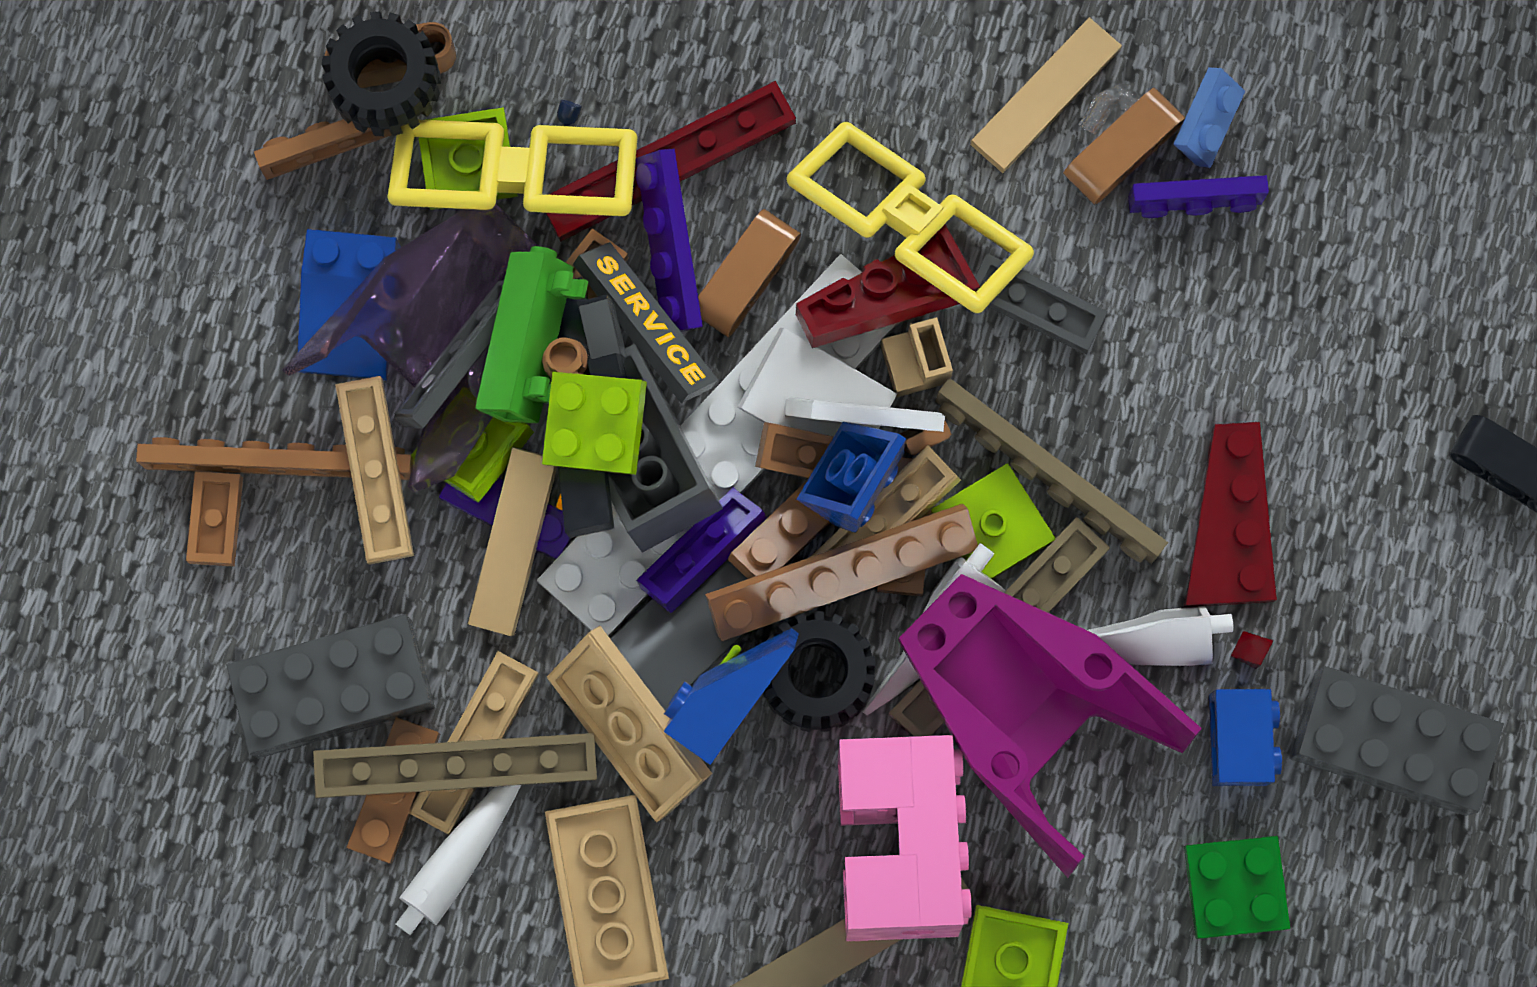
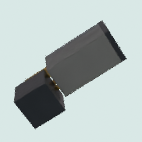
M602 295L578 302L591 360H587L590 375L627 379L623 360L627 359L614 300L608 295Z

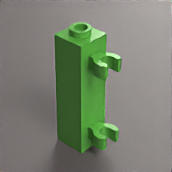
M533 246L530 252L510 253L475 409L503 422L539 423L543 403L549 404L551 389L549 376L545 372L542 363L543 353L552 341L558 339L566 299H585L589 281L586 279H573V266L558 259L557 252L552 249Z

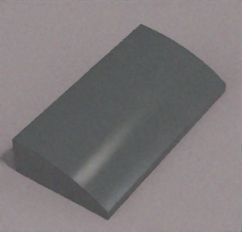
M728 559L672 613H669L652 599L611 638L612 642L665 711L684 681L692 686L701 674L713 669L729 653L731 648L737 645L749 633L747 632L721 641L717 635L705 596L707 593L748 579Z

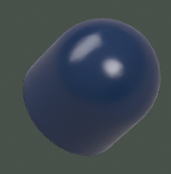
M561 100L557 111L559 121L565 125L574 124L579 118L582 106L567 100Z

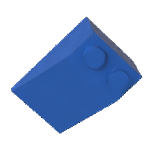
M307 229L301 270L298 372L365 379L381 376L383 380L387 381L403 250L396 237Z
M842 422L796 500L838 528L856 533L859 527L864 526L872 517L875 509L874 502L882 489L887 487L896 477L898 472L897 464L903 456L906 438L898 433Z
M791 628L701 674L692 686L684 681L664 712V715L670 718L664 732L711 765L792 654L799 633Z

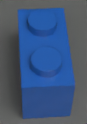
M1271 689L1214 690L1209 694L1212 786H1268L1274 783L1275 775L1281 774L1282 755L1280 747H1274L1273 729L1279 728L1280 708L1278 701H1272Z

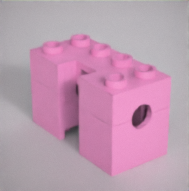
M953 735L840 739L838 777L841 826L898 823L899 855L845 857L843 886L846 941L958 937L963 925L968 924V920L971 918L972 908L970 889H962L961 871L969 870V855L967 842H959L958 824L966 823V804L964 795H956V785H960V777H963V754L960 748L953 749Z

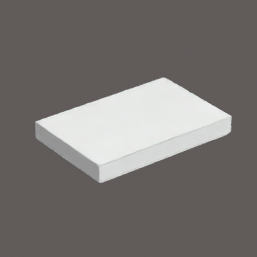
M779 328L737 408L763 423L768 422L834 437L842 422L786 416V399L789 400L790 397L891 407L897 393L820 348H812L808 341L789 330ZM852 423V424H857V425H861V426L871 427V428H875V429H879V428H880V425H869V424Z
M790 397L789 400L786 399L785 406L786 416L941 432L944 430L945 416L938 412Z

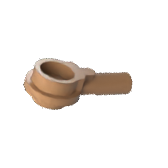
M558 338L552 341L544 351L542 363L545 372L552 379V372L584 374L588 367L587 360L589 359L586 349L580 342L570 338Z

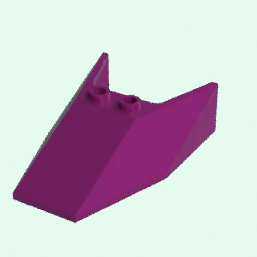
M963 574L898 639L971 769L1067 878L1075 871L1085 856L1049 824L1030 790L1031 779L1091 717L1106 719L1180 753H1183L1190 746L1202 729L1096 634Z

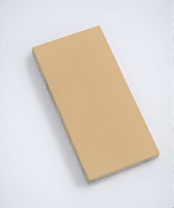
M601 626L591 630L547 676L548 680L587 732L594 733L597 745L656 823L671 813L713 774L700 757L664 732L670 718L664 715L665 710Z
M636 795L545 811L575 987H629L669 979Z

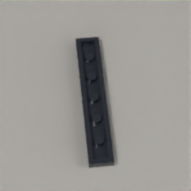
M586 291L585 299H566L558 338H570L580 342L586 349L588 359L591 360L578 302L588 299ZM587 367L584 375H590L589 367ZM558 467L565 533L569 538L614 529L608 472Z

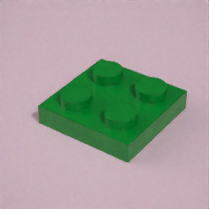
M1278 836L1184 846L1196 939L1290 929Z

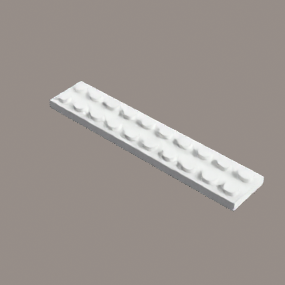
M842 254L834 260L681 425L718 500L733 487L742 494L765 470L755 467L764 423L737 407L779 328H785L808 341L795 315L796 303L841 278L850 280L862 273ZM899 323L825 344L818 348L857 370L881 344V339L887 338ZM612 503L614 529L577 536L537 579V582L589 630L601 626L610 638L648 596V594L641 590L636 580L691 527L642 553L627 533Z

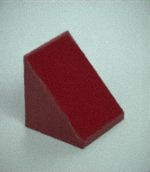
M1243 631L1231 657L1257 669L1261 666L1274 640Z

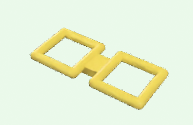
M419 120L420 125L414 129H411L409 124L401 126L403 133L396 135L387 195L388 201L394 206L490 210L496 204L497 193L524 194L523 206L529 212L626 216L631 212L638 139L636 132L631 129L537 125L531 131L529 148L503 147L504 128L498 123ZM414 137L485 140L479 191L407 188ZM548 143L619 147L614 198L542 194Z
M849 122L839 124L789 172L787 183L790 187L865 238L872 237L886 223L906 237L896 248L895 258L973 313H981L1033 258L1034 250L1032 246L957 195H949L938 204L920 192L919 189L926 181L922 171ZM846 142L903 180L867 217L810 179ZM953 215L1011 254L976 292L918 253Z

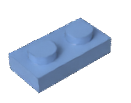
M1208 67L1173 144L1199 167L1211 168L1245 93V90L1222 68Z

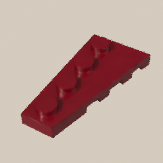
M945 224L918 253L976 292L980 286ZM895 255L882 262L876 259L863 266V272L850 280L841 278L796 303L795 315L811 347L815 348L959 305L960 303L900 263L895 258Z
M1260 422L1215 424L1212 428L1184 608L1269 603L1277 600Z

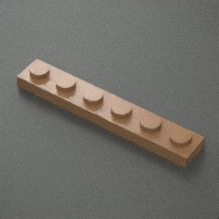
M165 437L152 438V444L137 445L136 462L147 470L352 478L346 445H333L332 451H315V446L312 444L289 443L287 444V450L270 449V444L266 442L244 441L242 442V448L224 447L225 442L200 439L197 440V446L179 445V440ZM395 447L400 479L415 480L416 463L413 457L405 454V449Z
M959 504L707 593L705 596L717 635L721 641H725L972 553L978 544L968 508L963 504Z

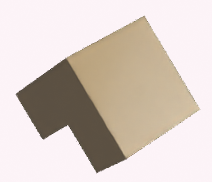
M937 317L911 324L909 331L906 333L881 339L880 346L893 390L897 393L896 398L944 385L951 378L953 369Z

